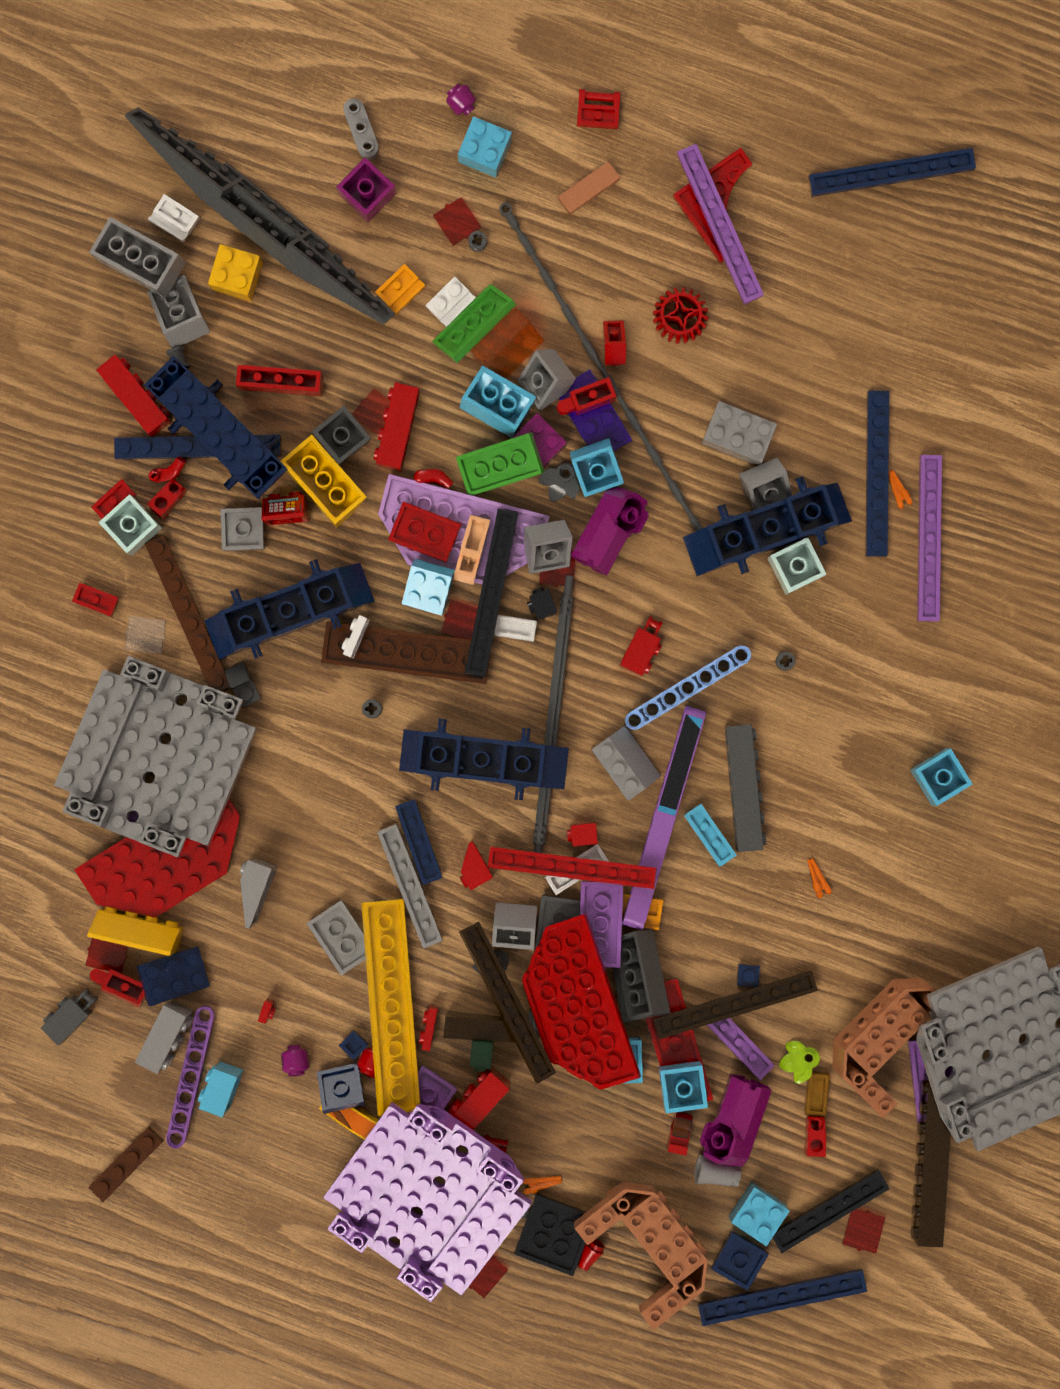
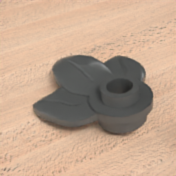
M569 463L560 464L557 468H548L545 470V473L541 474L538 481L542 485L549 486L548 495L551 502L558 501L565 495L575 499L579 492V484L575 479V469ZM564 470L569 471L570 475L568 477L562 476Z

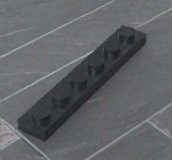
M877 1169L779 1227L772 1238L780 1252L783 1253L890 1188Z

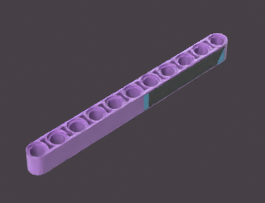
M689 706L685 707L638 865L657 868L655 887L706 716V711ZM632 886L631 897H629L622 925L643 930L655 888L648 889Z

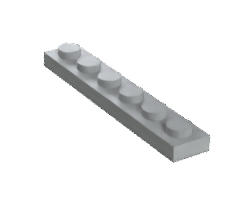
M395 824L378 831L377 834L423 949L443 941L398 825Z

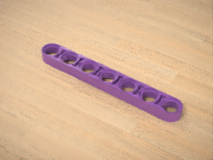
M209 1005L201 1006L194 1016L166 1136L167 1144L173 1149L180 1148L187 1139L215 1020V1011ZM208 1010L211 1014L210 1020L203 1021L200 1018V1011ZM196 1031H204L206 1039L204 1041L196 1040ZM192 1051H199L201 1060L198 1062L192 1061L190 1053ZM193 1071L196 1074L195 1082H188L186 1080V1072ZM182 1092H189L192 1099L190 1102L185 1103L181 1100ZM178 1112L186 1114L187 1120L185 1123H179L176 1120ZM172 1133H179L182 1136L181 1143L175 1144L172 1142Z

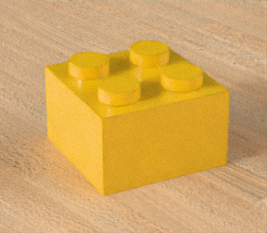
M220 244L208 285L214 291L252 302L263 261L259 255Z

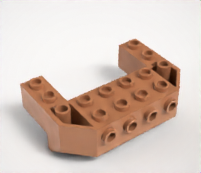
M922 978L893 979L834 1038L832 1068L882 1118L898 1103L872 1076L919 1030V1026L930 1018L929 1012L931 1008L927 994L936 990Z
M622 1182L609 1189L604 1199L574 1221V1229L584 1242L589 1245L619 1220L622 1219L670 1281L639 1305L640 1314L654 1331L704 1291L708 1261L705 1254L707 1250L700 1241L697 1243L692 1237L694 1236L692 1230L687 1224L685 1226L679 1220L681 1219L675 1208L671 1209L666 1203L668 1200L661 1191L658 1192L653 1185Z

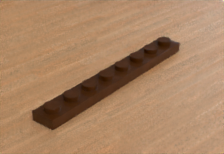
M162 535L145 543L208 686L219 691L230 688L221 660L218 659L211 637L166 537Z

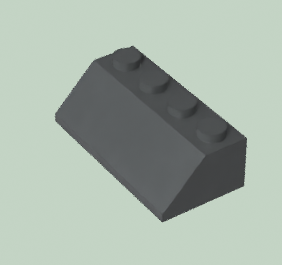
M642 930L622 935L620 968L612 967L623 1023L669 1014L670 1009L654 931Z

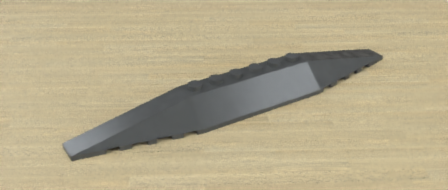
M138 107L126 113L125 117L200 199L238 228L240 232L248 236L256 245L269 253L271 257L284 265L287 270L383 325L395 316V313L379 296L374 297L371 294V288L365 282L361 283L355 277L356 272L352 268L348 270L342 263L343 259L337 253L333 254L328 249L329 244L234 167L227 162L223 165L215 160V155L207 151L204 153L196 148V143L192 140L187 142L178 136L179 132L173 128L168 130L161 126L160 120Z

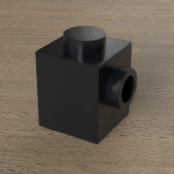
M544 587L532 591L533 595L529 596L530 601L527 604L530 613L535 612L538 621L557 614L549 589L544 590Z

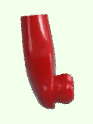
M178 456L168 468L152 469L148 477L152 482L156 483L176 479L184 468L186 460Z
M440 469L418 470L413 478L418 483H436L445 489H449L454 483Z

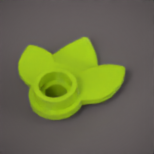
M799 1041L786 1043V1049L789 1054L781 1059L779 1067L784 1071L794 1072L796 1084L803 1083L812 1076L813 1068L820 1062V1054L815 1048L805 1047ZM807 1054H811L813 1056L812 1062H808L805 1057Z

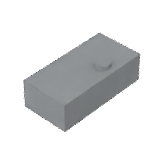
M111 217L89 251L99 262L164 298L167 297L186 264L179 254Z

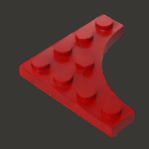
M741 147L708 170L726 211L729 195L735 183L753 165ZM689 183L674 193L673 198L718 262L722 263L724 259Z

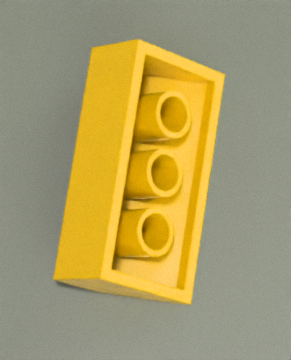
M310 435L280 461L288 469L286 472L336 528L346 521L367 498L313 435Z
M105 907L97 911L87 934V937L171 956L178 952L184 927L178 926L179 923L176 921L166 920V923L158 921V917L146 916L143 918L139 917L137 913L128 911L122 913L118 912V909Z

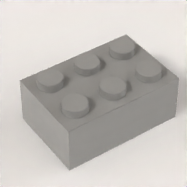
M719 401L701 444L758 466L764 459L777 424Z
M174 1000L164 1004L135 1063L156 1074L166 1070L168 1066L170 1067L175 1058L173 1052L177 1047L181 1046L185 1038L182 1035L183 1032L189 1029L194 1020V1017H192L194 1010Z

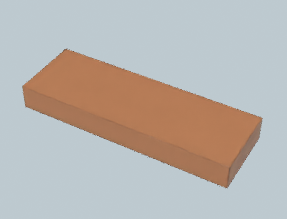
M608 161L559 195L558 200L568 214L571 215L618 182L620 176Z

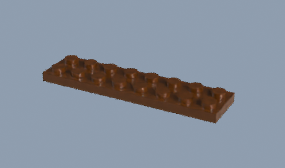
M326 622L321 663L487 684L489 662L486 677L465 673L471 640L367 627L353 659L344 655V650L342 649L346 637L350 638L351 624L341 623L342 627L333 629L332 622Z

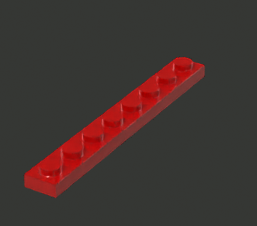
M490 847L487 867L648 889L655 888L657 868L497 847Z

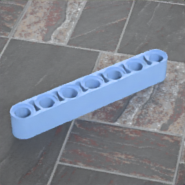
M740 645L629 712L625 717V725L631 730H637L746 664L751 658L750 649ZM737 650L745 652L746 658L744 661H739L736 658ZM724 660L728 663V670L726 672L718 669L719 661ZM703 671L708 672L711 676L708 683H704L700 679V674ZM685 682H689L693 686L690 694H686L682 690V685ZM667 693H672L675 696V702L672 705L667 704L664 700ZM649 704H655L658 708L654 716L649 715L646 711ZM633 714L640 718V723L636 727L629 724V717Z

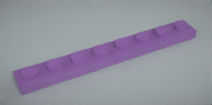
M697 144L678 151V159L743 304H748L763 297L762 289Z
M920 455L917 621H940L942 455Z

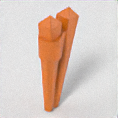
M894 470L888 471V477L898 508H903L902 501L904 500L908 505H912L911 495L904 488Z
M813 858L808 859L807 862L816 897L822 898V890H824L825 894L830 895L832 890Z
M562 1177L524 1178L523 1184H529V1188H525L523 1193L526 1195L534 1194L542 1189L562 1183Z

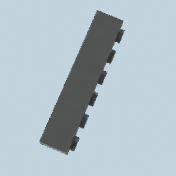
M752 724L724 727L736 851L764 850L763 845H766V834L762 832L761 824H764L763 811L760 812L759 803H762V792L758 791L757 783L760 782V771L756 770L755 762H758V750L754 749L753 741H756V729L752 728Z

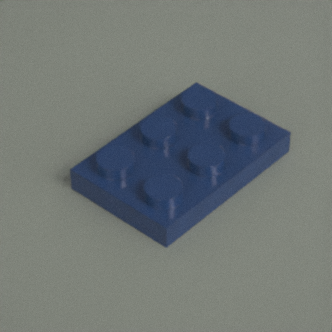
M198 946L172 954L171 956H165L137 965L148 1006L210 987Z

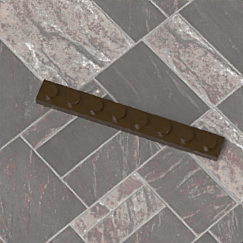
M479 921L459 931L535 1082L540 1083L554 1075L556 1071Z
M807 971L652 1018L658 1039H662L818 991L812 971Z

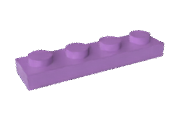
M730 1018L707 1025L758 1080H761L775 1066Z

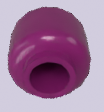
M458 83L446 93L448 95L446 102L456 115L464 113L467 116L475 109L473 104L476 102V97L466 84L460 85Z
M300 1045L287 1046V1050L281 1054L282 1070L288 1074V1077L305 1075V1071L309 1069L308 1051L300 1049Z

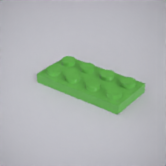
M490 284L432 342L438 349L458 363L516 304L513 299Z
M532 432L456 457L467 494L471 496L545 473Z

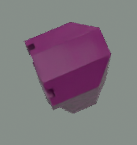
M617 486L607 489L575 546L571 557L582 565L591 567L595 572L607 576L627 538L632 536L630 534H637L644 527L648 519V512L645 511V506H648L647 500L637 493Z
M730 1073L715 1120L705 1124L700 1137L701 1146H704L706 1151L703 1153L707 1159L717 1164L744 1166L749 1159L772 1091L769 1086L756 1080H748L744 1076Z

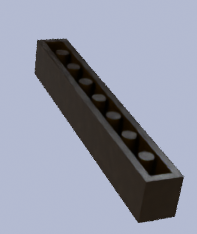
M924 1074V1080L920 1082V1091L923 1093L922 1101L919 1102V1113L922 1114V1122H918L917 1126L920 1143L917 1142L916 1154L919 1155L918 1163L915 1164L917 1184H914L913 1194L916 1197V1205L912 1206V1216L915 1220L914 1226H911V1238L917 1246L943 1248L951 1133L940 1117L928 1076Z

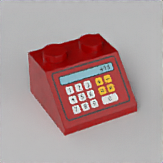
M301 492L288 493L289 496L280 497V494H269L268 498H262V521L267 526L309 522L307 497L304 494L301 495Z

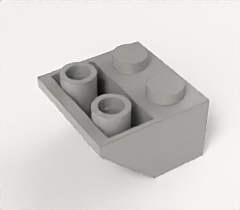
M496 902L492 946L534 950L537 906Z

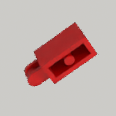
M607 377L570 391L569 398L558 402L557 412L560 415H566L575 411L576 416L615 402L617 396L610 378Z
M649 616L643 629L638 627L619 665L640 677L644 673H649L653 665L650 660L653 654L658 655L662 644L659 643L661 638L657 637V634L663 622L653 620L652 616ZM648 626L655 629L654 634L646 631Z
M97 968L91 970L90 979L92 982L102 986V992L138 1008L141 1007L145 999L141 982L112 969L109 970V973Z

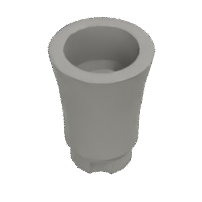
M698 1155L694 1170L695 1184H714L728 1187L730 1185L735 1187L739 1185L741 1179L740 1166L717 1164L707 1159L704 1155Z

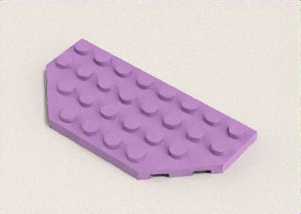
M391 474L388 475L378 512L389 533L392 531L403 501L461 523V528L447 563L396 544L409 566L412 565L415 559H419L453 570L456 569L470 515L489 519L490 524L474 582L481 585L483 584L497 509L518 513L506 576L527 564L524 548L525 527L548 523L550 517L430 484L418 483L414 480Z

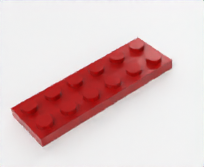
M673 978L664 981L670 1013L685 1009L686 1006L678 979ZM652 1018L646 1019L660 1066L700 1061L703 1066L693 1029L658 1039ZM703 1066L705 1089L708 1102L714 1099Z

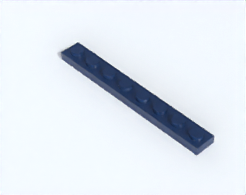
M973 148L809 174L808 179L811 196L816 197L974 171L976 165Z
M889 391L867 392L865 557L888 556Z
M272 435L254 436L259 441L265 443ZM274 435L279 441L271 450L275 457H281V435ZM195 436L114 438V458L116 460L176 459L178 456L182 458H216Z
M857 1269L699 1302L698 1308L702 1326L864 1293L867 1292L863 1270Z

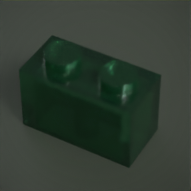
M472 1040L470 1067H474L475 1071L485 1072L486 1069H491L494 1041Z

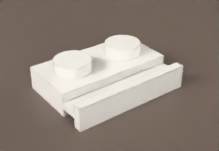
M164 194L148 220L185 243V239L190 235L200 217Z
M454 277L425 306L447 327L476 297Z
M360 615L358 619L354 618L350 630H352L350 638L346 637L342 645L344 655L354 659L369 624V619Z

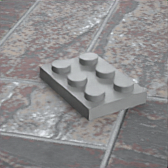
M340 900L306 923L341 976L366 959L364 932L343 900Z

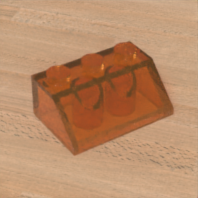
M514 307L471 349V356L481 366L483 365L507 379L544 340L531 322Z

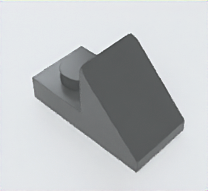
M244 662L225 671L230 688L234 690L238 698L243 699L242 708L262 699Z

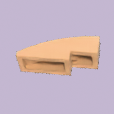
M470 515L453 580L474 585L490 524L489 519Z

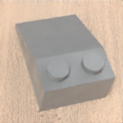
M185 275L177 278L166 298L151 290L147 291L163 334L172 348L182 346L210 333L204 315Z
M257 858L249 859L246 863L243 862L239 872L242 875L240 882L245 928L248 929L257 923L277 869L276 865Z

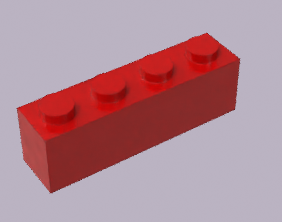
M113 355L96 371L147 434L154 437L171 423L168 418L170 413L163 405L159 407L155 402L157 398L149 390L146 391L142 387L143 380L137 373L133 375L129 371L131 366L124 357L120 359L118 356Z
M237 365L236 386L242 391L322 397L324 376L321 371Z
M396 382L393 388L390 387L388 393V400H390L389 408L385 407L383 420H386L385 426L380 428L378 440H381L380 447L375 449L373 460H376L378 467L402 472L420 395L418 387Z

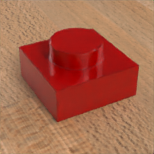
M270 999L264 1001L258 1022L266 1024L269 1019L273 1020L276 1008L273 1007L275 1001Z

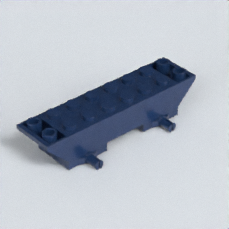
M173 356L144 384L174 415L176 421L167 429L174 435L182 426L187 428L229 470L232 476L223 484L229 491L239 482L259 499L288 470L273 455L271 450L279 440L272 435L265 443L259 441L217 399L215 393L223 386L218 379L208 388Z
M804 476L795 479L800 490L797 494L747 513L730 516L725 504L718 506L717 508L721 516L718 522L683 537L696 576L734 563H738L742 575L750 572L746 559L816 535L820 547L828 544L824 534L825 531L852 522L839 484H824L816 488H808Z
M316 559L309 562L313 571L309 578L265 596L256 597L251 600H242L239 589L230 591L234 604L205 620L218 659L221 660L250 648L255 659L263 656L259 645L327 619L331 620L333 629L342 627L338 615L375 602L361 563L321 571Z
M438 718L437 731L423 732L405 729L403 731L399 771L426 774L432 777L430 790L439 791L440 778L445 777L510 784L516 787L514 800H518V798L523 800L524 788L530 786L565 789L569 748L540 745L529 741L531 728H527V732L526 728H522L521 740L515 742L452 735L446 732L447 719Z

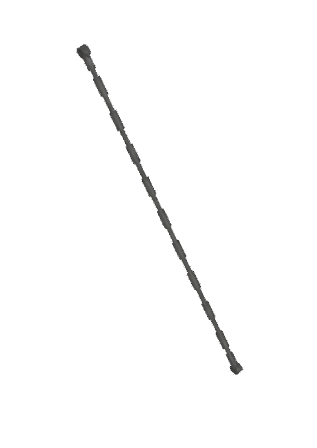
M502 203L499 208L500 214L507 219L512 229H515L519 236V241L528 256L532 257L540 271L539 274L548 289L555 295L561 305L562 312L570 325L575 328L591 360L596 363L604 376L603 379L610 378L617 396L616 398L625 411V416L634 431H637L654 464L656 467H659L668 482L667 485L677 502H680L694 530L702 529L701 523L691 512L678 485L671 479L665 469L664 462L658 452L650 444L642 431V426L622 398L621 391L611 375H608L599 360V355L590 340H587L579 327L578 320L568 304H565L556 289L557 286L547 269H544L536 256V251L519 228L520 225L512 213L511 205L509 203ZM504 207H508L510 210L509 212L504 213L502 209Z

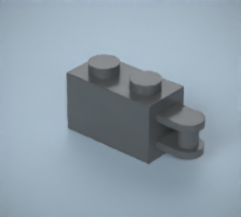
M89 988L78 998L75 995L70 998L66 996L57 1005L59 1009L55 1013H49L43 1019L45 1024L40 1029L58 1046L64 1043L93 1013L89 1008L96 1002L98 997H94L89 992ZM84 999L88 1004L85 1005L81 1000Z

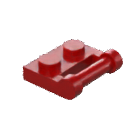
M579 89L577 127L618 130L620 92L614 91V94L585 92V89ZM585 100L613 102V106L585 104Z

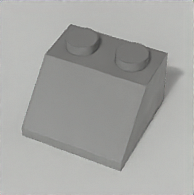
M554 349L535 351L517 381L524 390L536 396L534 404L538 410H542L565 395L576 378Z
M774 458L739 474L743 491L752 511L793 496L787 471L778 458Z
M565 520L525 527L524 548L530 574L570 566L572 535Z

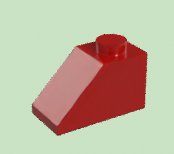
M624 320L603 321L605 365L618 366L626 364Z
M471 841L468 844L462 865L460 880L465 888L469 886L470 890H473L492 879L493 875L489 868H487L488 866L474 841Z

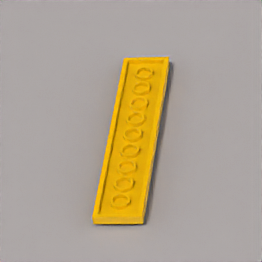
M404 899L361 903L378 1116L383 1115L391 1102L408 1113L413 1111L417 1104H420Z

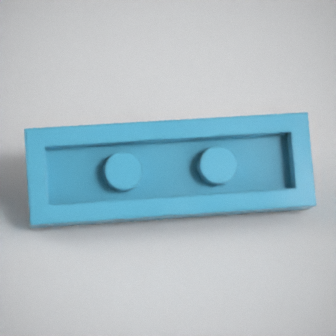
M701 803L684 814V817L719 867L737 856Z

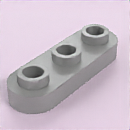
M349 99L344 104L343 110L358 152L362 158L374 159L379 153V147L364 105L358 99ZM356 106L357 110L351 111L350 108ZM363 125V130L360 131L357 129L358 126ZM367 144L372 146L369 150H366L364 147Z

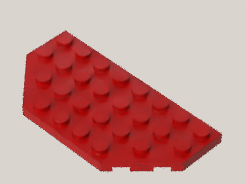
M229 798L210 846L187 838L179 858L125 837L78 866L74 871L96 905L156 918L227 874L241 815Z
M587 914L545 927L541 941L530 960V965L522 977V983L544 1050L550 1062L563 1067L567 1072L581 1080L588 1081L599 1090L640 1078L641 1074Z

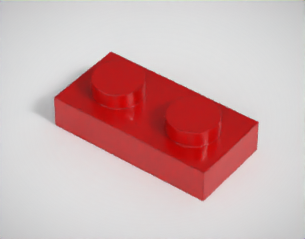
M121 479L91 508L103 519L129 494L133 497L137 495Z
M79 582L72 602L113 617L120 598Z
M430 1005L429 1011H424L422 1023H426L425 1031L420 1033L419 1044H422L421 1050L430 1051L438 1012V1007Z

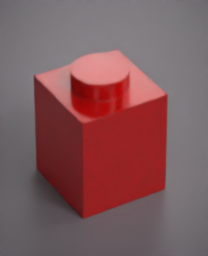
M595 822L570 825L571 829L567 830L568 842H572V846L598 844Z

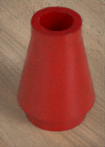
M595 1239L589 1245L585 1243L578 1266L588 1271L604 1254V1244L598 1239Z

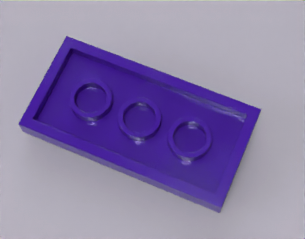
M589 369L577 376L567 393L560 397L559 400L569 398L570 391L597 382L592 371ZM611 403L576 416L575 411L568 414L586 446L609 438L615 452L632 442L630 435Z

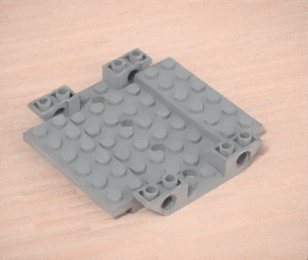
M130 656L127 657L120 675L103 669L54 786L70 792L62 812L178 858L187 838L210 846L257 731V728L236 720L243 699L206 685L197 684ZM186 695L187 703L179 706L177 703L178 697ZM169 733L171 741L168 744H162L161 737ZM149 772L155 774V780L152 783H146L145 776ZM132 811H137L139 818L136 822L131 823L129 821V814Z
M1035 947L927 994L931 1008L929 1012L931 1021L919 1026L916 1041L940 1117L957 1143L971 1138L974 1148L977 1151H981L1060 1115V1026H1055L1056 1020L1060 1018V965L1048 970L1042 948ZM1025 1033V1041L1023 1043H1019L1020 1035ZM989 1050L988 1058L983 1060V1052ZM952 1066V1073L949 1076H945L946 1068Z

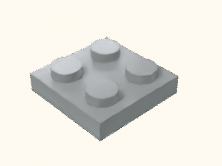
M262 507L221 509L222 551L265 550L264 522L261 518Z

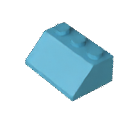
M482 365L463 395L459 408L508 437L513 438L523 424L536 396Z

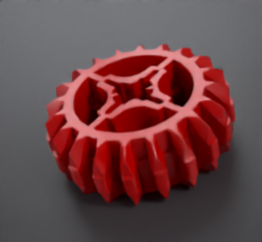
M682 287L681 293H678V289L674 288L673 295L667 290L665 293L666 297L662 295L659 297L661 303H655V307L658 310H653V315L656 316L653 319V323L659 324L656 327V331L663 329L661 333L662 338L667 334L669 335L668 342H671L672 338H676L675 342L679 344L680 338H683L684 344H687L688 337L694 341L696 339L695 334L701 336V329H705L707 326L704 322L708 321L709 317L703 314L708 313V308H701L706 302L705 300L698 302L700 294L693 297L692 289L687 294L685 293V287ZM682 301L689 303L693 308H686L683 306ZM674 302L675 310L664 316L665 308ZM678 309L679 312H681V315H684L683 322L682 319H680V317L677 316ZM693 316H697L696 324L687 330L686 321L692 319ZM666 322L676 324L680 331L671 328Z

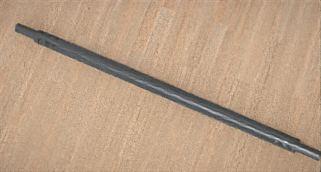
M568 575L565 576L564 594L561 596L544 745L549 746L557 745L574 598L572 597L574 576ZM539 787L533 844H535L534 852L542 853L543 845L546 842L552 788Z

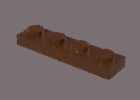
M149 1126L88 1188L104 1202L164 1140Z

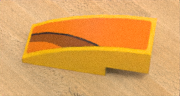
M359 1106L326 1113L334 1121L364 1140L379 1120L366 1113V1110Z

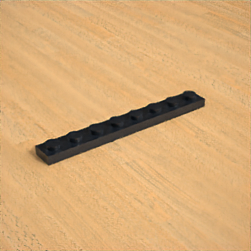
M497 509L465 673L486 677L518 517L517 512Z

